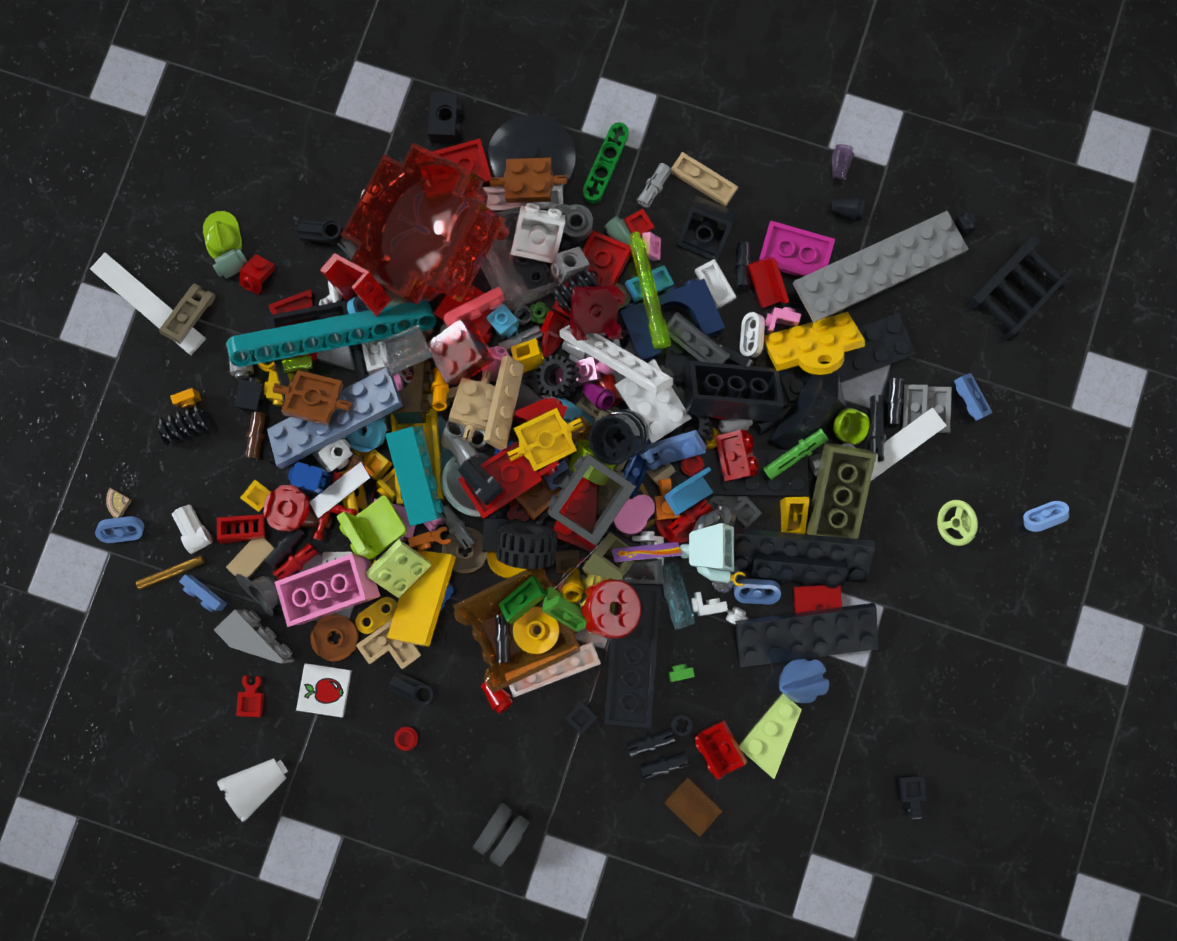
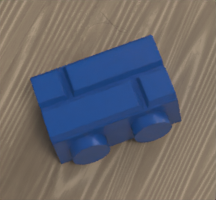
M300 462L291 467L288 475L291 485L315 494H320L326 490L332 478L331 474L322 468Z

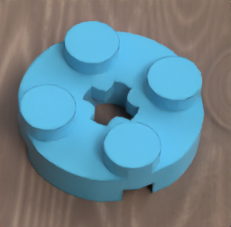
M385 417L366 425L367 432L365 434L363 429H358L344 438H347L351 443V447L357 451L369 452L384 442L386 436Z

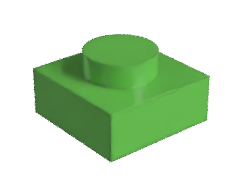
M686 664L673 666V671L668 672L671 682L695 677L693 667L687 668Z

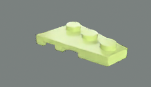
M783 693L739 744L741 751L773 779H775L802 710Z

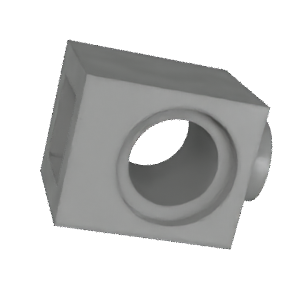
M580 247L557 253L552 262L551 271L557 277L560 284H566L569 278L575 281L577 273L584 277L583 270H588L590 264Z

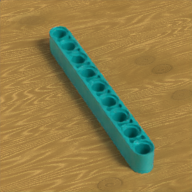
M416 301L385 307L377 317L368 310L236 335L228 339L226 347L231 364L243 367L427 331L435 326L436 318L427 301Z

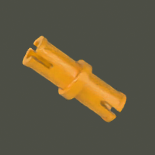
M444 367L433 369V383L430 386V391L433 394L432 408L436 411H443L447 408L446 397L449 392V385L447 384V369Z

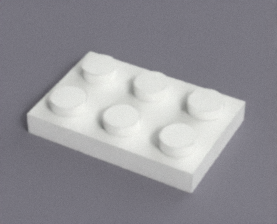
M654 359L648 362V364L661 371ZM627 377L615 384L629 409L635 411L644 419L648 426V439L652 444L691 419L672 387L655 395Z

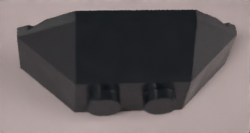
M835 371L824 375L812 374L770 439L784 449L790 450L799 444V440H805L818 431L819 428L827 436L833 427L838 413L846 408L839 374Z

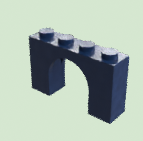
M697 278L691 279L683 287L678 289L676 286L664 291L665 294L657 297L656 295H650L643 299L644 302L637 305L630 303L622 308L620 319L626 334L629 336L628 338L636 357L646 363L661 357L662 352L652 330V320L659 311L668 307L681 308L689 313L695 326L709 338L723 333L725 326L704 278L701 280Z

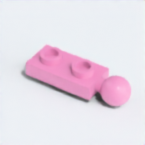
M594 357L575 362V366L580 369L576 373L581 374V378L576 379V381L580 382L579 386L587 382L602 380L600 372L612 374L615 371L604 363L598 362ZM562 368L555 372L557 385L563 379L564 373Z

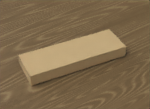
M683 152L671 168L673 175L724 207L728 205L738 190V186Z

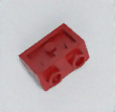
M738 430L715 436L724 481L758 475L759 464L752 450L754 441L752 435L747 430Z

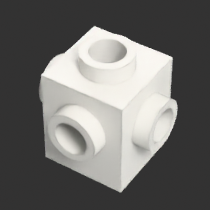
M342 438L314 452L312 455L325 471L330 472L336 467L340 470L350 462L348 458L353 453L350 451L351 445L349 442Z

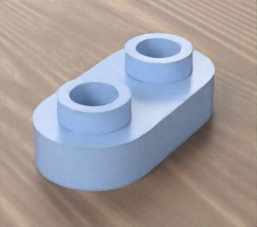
M1053 501L1031 509L1023 516L1024 526L1030 531L1038 532L1063 523L1069 518V506L1061 501Z

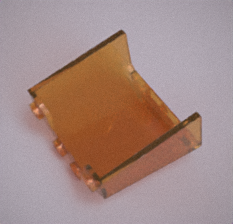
M543 568L526 569L453 605L456 620L465 626L472 625L473 636L480 643L483 650L482 656L491 667L486 669L484 681L486 686L492 690V693L580 652V645L575 638V634L578 632L559 621V637L557 642L550 650L540 654H532L522 650L517 645L513 636L514 623H509V633L512 636V641H510L511 662L496 663V642L493 641V637H496L494 616L503 615L499 603L532 575L539 579L544 591L548 587L554 589L556 583L553 580L549 581ZM544 598L534 607L543 608ZM537 625L534 627V632L540 634L542 629Z

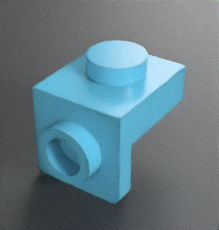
M504 304L487 316L488 322L495 328L496 334L502 341L506 337L508 339L513 337L518 332V319Z

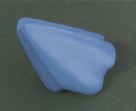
M792 660L784 667L780 675L779 689L793 702H814L818 695L826 694L829 689V680L823 678L826 668L819 660Z

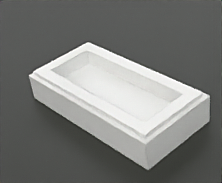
M715 259L695 269L699 280L705 279L717 309L737 298Z

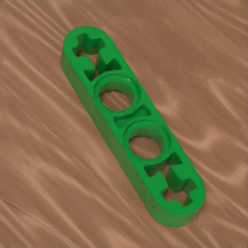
M614 123L610 127L583 188V197L590 204H596L602 199L627 143L629 130L624 123ZM622 130V135L619 136L617 144L614 143L615 133ZM611 148L617 154L614 158H607L604 155L605 150ZM599 168H604L607 170L608 175L604 178H599L595 172ZM596 182L598 184L597 194L590 197L589 191L593 190Z

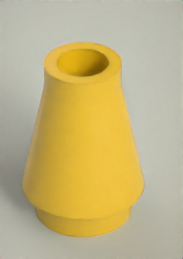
M577 568L565 578L561 589L563 598L572 603L580 601L584 595L580 570Z

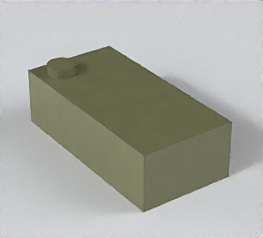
M824 443L806 528L808 535L858 539L876 459L875 453L866 449Z

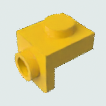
M394 469L376 483L377 493L380 496L388 497L392 503L396 500Z

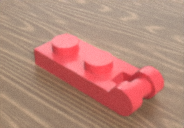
M497 287L451 310L444 316L447 328L455 331L460 327L461 322L467 319L474 320L482 315L481 312L487 309L493 310L502 305V301L505 300L504 294L500 287Z

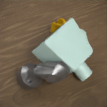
M718 506L707 515L705 513L697 520L693 531L689 534V544L680 546L682 552L680 556L681 558H689L690 565L697 567L698 573L709 580L723 583L731 581L735 586L741 587L744 584H738L735 581V577L737 575H746L742 572H737L734 575L730 574V572H734V527L732 526L735 523L736 515L731 508Z

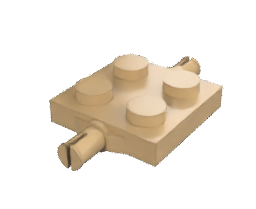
M488 370L483 371L481 381L461 378L449 415V421L465 427L462 437L464 441L468 437V442H471L475 430H486L495 386L490 384L493 372L490 370L489 373Z

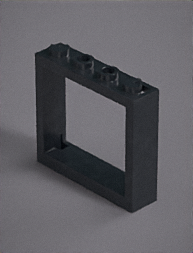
M345 300L263 316L265 330L347 315L349 313ZM356 344L348 346L356 380L359 382L368 377L369 373L368 371L364 372L362 363H365L363 350H358ZM284 359L274 360L273 363L279 384L289 386L290 382ZM282 395L283 402H285V395Z

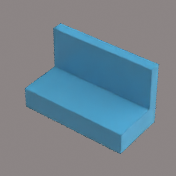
M710 467L676 486L663 496L676 516L713 493L703 478L712 471Z

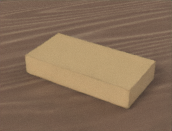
M265 538L253 539L226 568L235 576L236 574H241L249 579L265 562L264 558L275 547Z

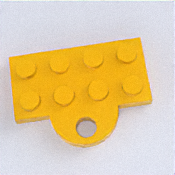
M846 312L824 318L816 323L810 322L764 335L763 345L777 371L799 365L808 373L824 375L832 373L842 366L844 352L865 347V339L849 313ZM824 361L830 362L828 364H821Z

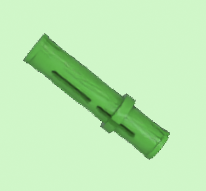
M819 428L818 431L805 440H799V444L766 467H763L768 477L773 480L774 477L806 455H812L813 450L829 441L822 429Z

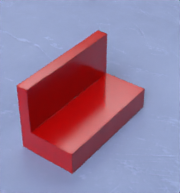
M766 257L747 265L762 308L777 302H789L775 258Z

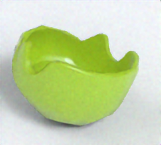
M846 408L839 412L833 424V431L836 437L852 445L863 441L870 428L868 416L852 408Z

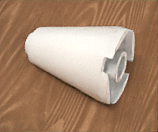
M273 758L217 781V784L221 791H225V799L234 813L244 822L286 779L284 774L288 770L281 760L276 762Z

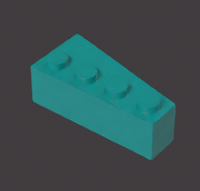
M423 426L409 427L385 434L410 526L441 518L443 505L441 500L438 499L437 482L433 476Z

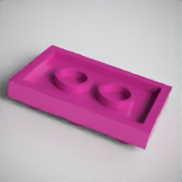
M770 221L759 260L766 257L775 258L781 272L802 278L828 266L835 239Z

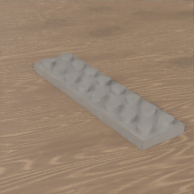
M945 211L793 282V285L813 323H816L965 253L968 247L948 211Z

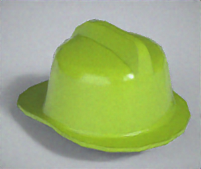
M217 211L210 214L203 224L205 244L210 256L215 259L232 249L237 250L240 248L242 250V239L236 218L226 211Z

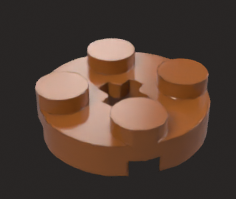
M339 614L324 616L316 623L311 633V645L315 653L323 659L329 661L344 660L357 649L356 645L359 641L358 629L354 622L346 616ZM333 631L341 635V638L338 640L339 643L336 645L334 641H329Z

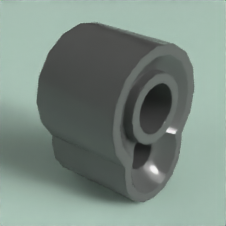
M560 204L555 206V209L560 210L562 215H565L562 237L569 239L575 245L585 243L593 230V217L588 208L578 204L570 206Z

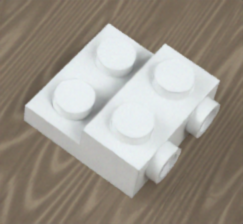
M527 203L526 206L521 205L511 254L552 263L559 250L565 225V215H562V212L555 208L544 211L540 210L539 206L533 203Z

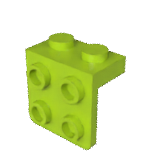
M381 496L356 516L345 511L337 516L341 524L339 526L341 532L351 541L350 547L352 551L358 556L361 555L371 560L407 533L405 524L386 496Z

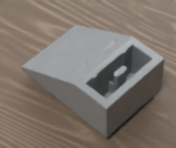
M234 610L214 629L231 648L281 664L292 663L295 660L291 656L293 652L285 644L280 645L276 641V634L269 627L264 628L259 623L260 617L252 610L250 612L248 610Z

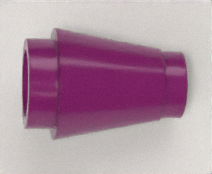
M591 382L585 383L582 387V394L598 410L606 411L613 406L615 396L610 389L592 384Z

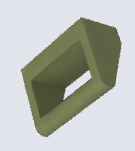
M609 532L582 569L591 575L621 580L635 560L623 561L617 567L603 557L604 555L613 557L611 549L630 547Z

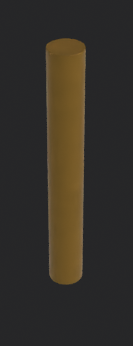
M202 555L140 579L136 581V586L139 590L203 565L205 560Z

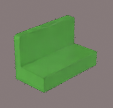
M552 587L546 588L545 593L547 596L544 598L542 611L576 632L586 628L587 622L582 614V607L576 602H569L563 598V594Z

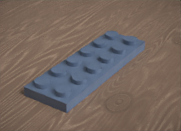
M386 367L343 389L339 399L351 401L352 408H350V411L336 408L328 426L289 417L268 428L267 432L276 466L283 469L403 407L392 371Z

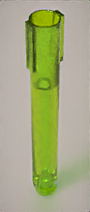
M633 232L630 234L632 241L630 246L649 320L648 327L654 350L663 349L672 345L666 320L663 319L644 240L641 239L640 232Z

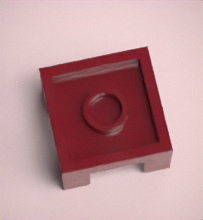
M617 286L573 287L569 331L577 341L587 340V336L584 333H605L609 339H621L622 328L617 323L618 302L621 306H624L625 295Z

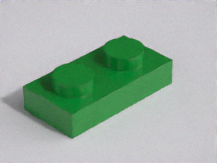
M532 575L500 602L499 606L506 621L513 624L547 595L539 579Z

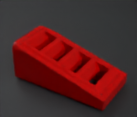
M264 514L217 518V541L220 544L265 538ZM258 521V532H254L253 522ZM245 523H249V533H245ZM240 524V533L236 534V525ZM227 526H231V534H227Z

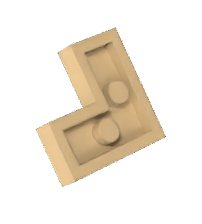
M392 619L356 645L369 664H372L389 651L400 668L404 669L422 656L415 644L393 641L387 638Z

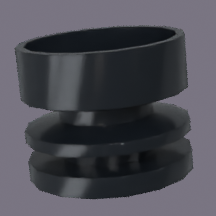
M628 409L617 410L594 423L589 434L590 448L600 461L610 465L621 464L642 452L649 437L648 426L644 419L635 411Z

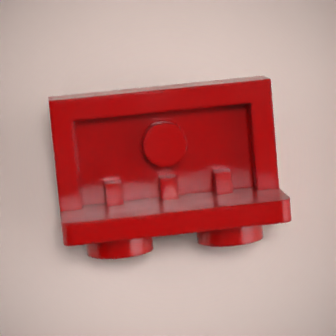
M725 720L701 731L695 737L698 751L705 757L708 770L717 780L721 779L725 774L746 765L747 760Z

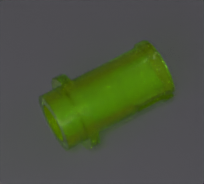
M304 354L301 357L282 359L283 372L297 370L308 372V370L312 369L311 356Z

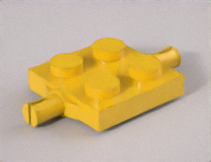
M555 408L513 428L519 439L520 447L507 452L508 456L515 454L509 457L511 461L524 455L529 460L533 471H536L577 451L572 441L571 432L584 427L583 423L573 426L581 422V419L578 418L567 424L561 418L558 409Z

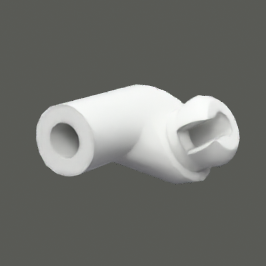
M329 281L330 294L326 298L321 299L319 305L340 302L342 300V296Z

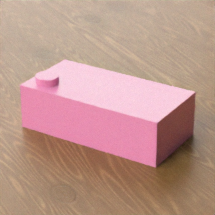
M351 553L276 581L275 585L287 627L305 624L380 597L377 584L369 579L365 573L371 567L369 558Z

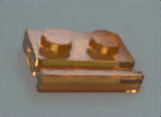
M688 777L664 802L699 837L713 823L715 818L723 812Z

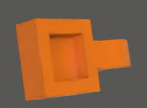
M671 479L658 480L660 496L653 497L656 520L679 518L680 514L676 516L663 497L671 491Z
M440 527L434 532H427L408 538L409 546L418 551L430 549V544L436 542L448 545L452 540L441 539V534L448 531L447 527Z

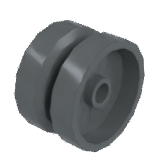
M503 802L472 847L483 855L487 853L492 844L496 845L490 855V861L498 867H501L508 856L514 852L530 823L526 818L518 815L510 825H507L506 823L512 815V809Z

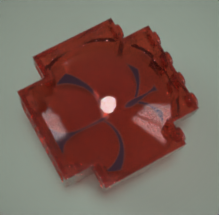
M413 143L403 163L383 154L341 236L359 245L350 262L369 271L383 287L418 305L420 301H432L441 292L459 302H462V300L465 302L473 300L476 296L475 287L471 284L494 241L505 240L509 235L507 225L504 224L505 219L486 207L488 195L482 187L484 179L471 170Z

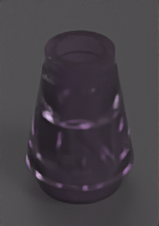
M838 144L835 146V150H832L833 178L845 179L854 157L852 146Z

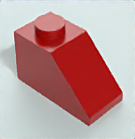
M545 398L516 410L513 421L523 424L555 408L558 409L563 419L567 406L562 405L563 403L558 399Z

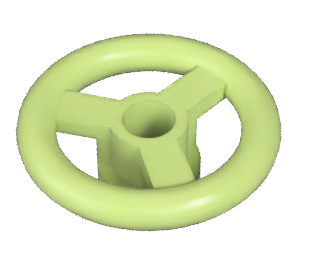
M951 500L940 509L937 525L944 540L955 546H963L971 542L975 537L978 521L974 510L969 504L961 500ZM952 507H957L955 516L952 517L951 521L944 522L947 511ZM953 528L958 530L963 538H953L946 529Z

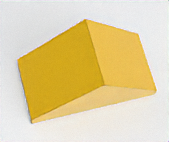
M785 497L780 501L781 532L805 534L809 497Z

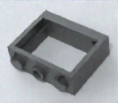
M586 453L584 457L581 455L575 462L573 467L576 470L571 477L569 475L565 477L560 485L563 489L558 496L553 495L547 507L549 508L548 514L589 542L597 545L636 486ZM591 465L621 486L589 532L559 511Z

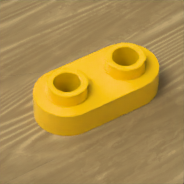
M390 597L379 599L358 614L355 621L357 629L364 634L375 632L393 619L398 602ZM385 604L390 606L388 613L383 612L382 608ZM365 618L371 620V624L368 627L363 624Z

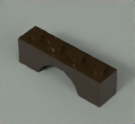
M427 332L401 335L398 353L403 364L414 369V376L405 388L398 391L403 407L392 413L398 424L426 423V414L430 413L428 394H431L429 376L433 373L431 354L435 353L434 341L430 340Z

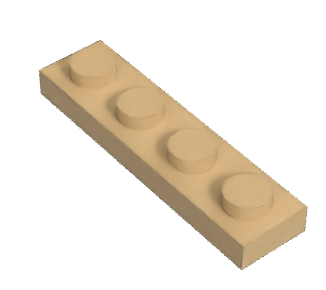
M509 355L502 357L483 439L484 442L499 450L507 448L525 366Z

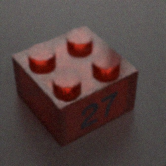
M463 319L458 320L425 344L447 384L459 385L461 378H471L494 361L474 322Z

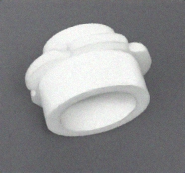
M733 607L732 610L726 611L728 613L726 620L735 624V621L748 619L745 616L746 612L738 607Z

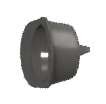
M236 574V579L240 586L262 606L269 616L273 617V609L280 603L275 585L276 580L271 577L262 576L250 581L245 576Z

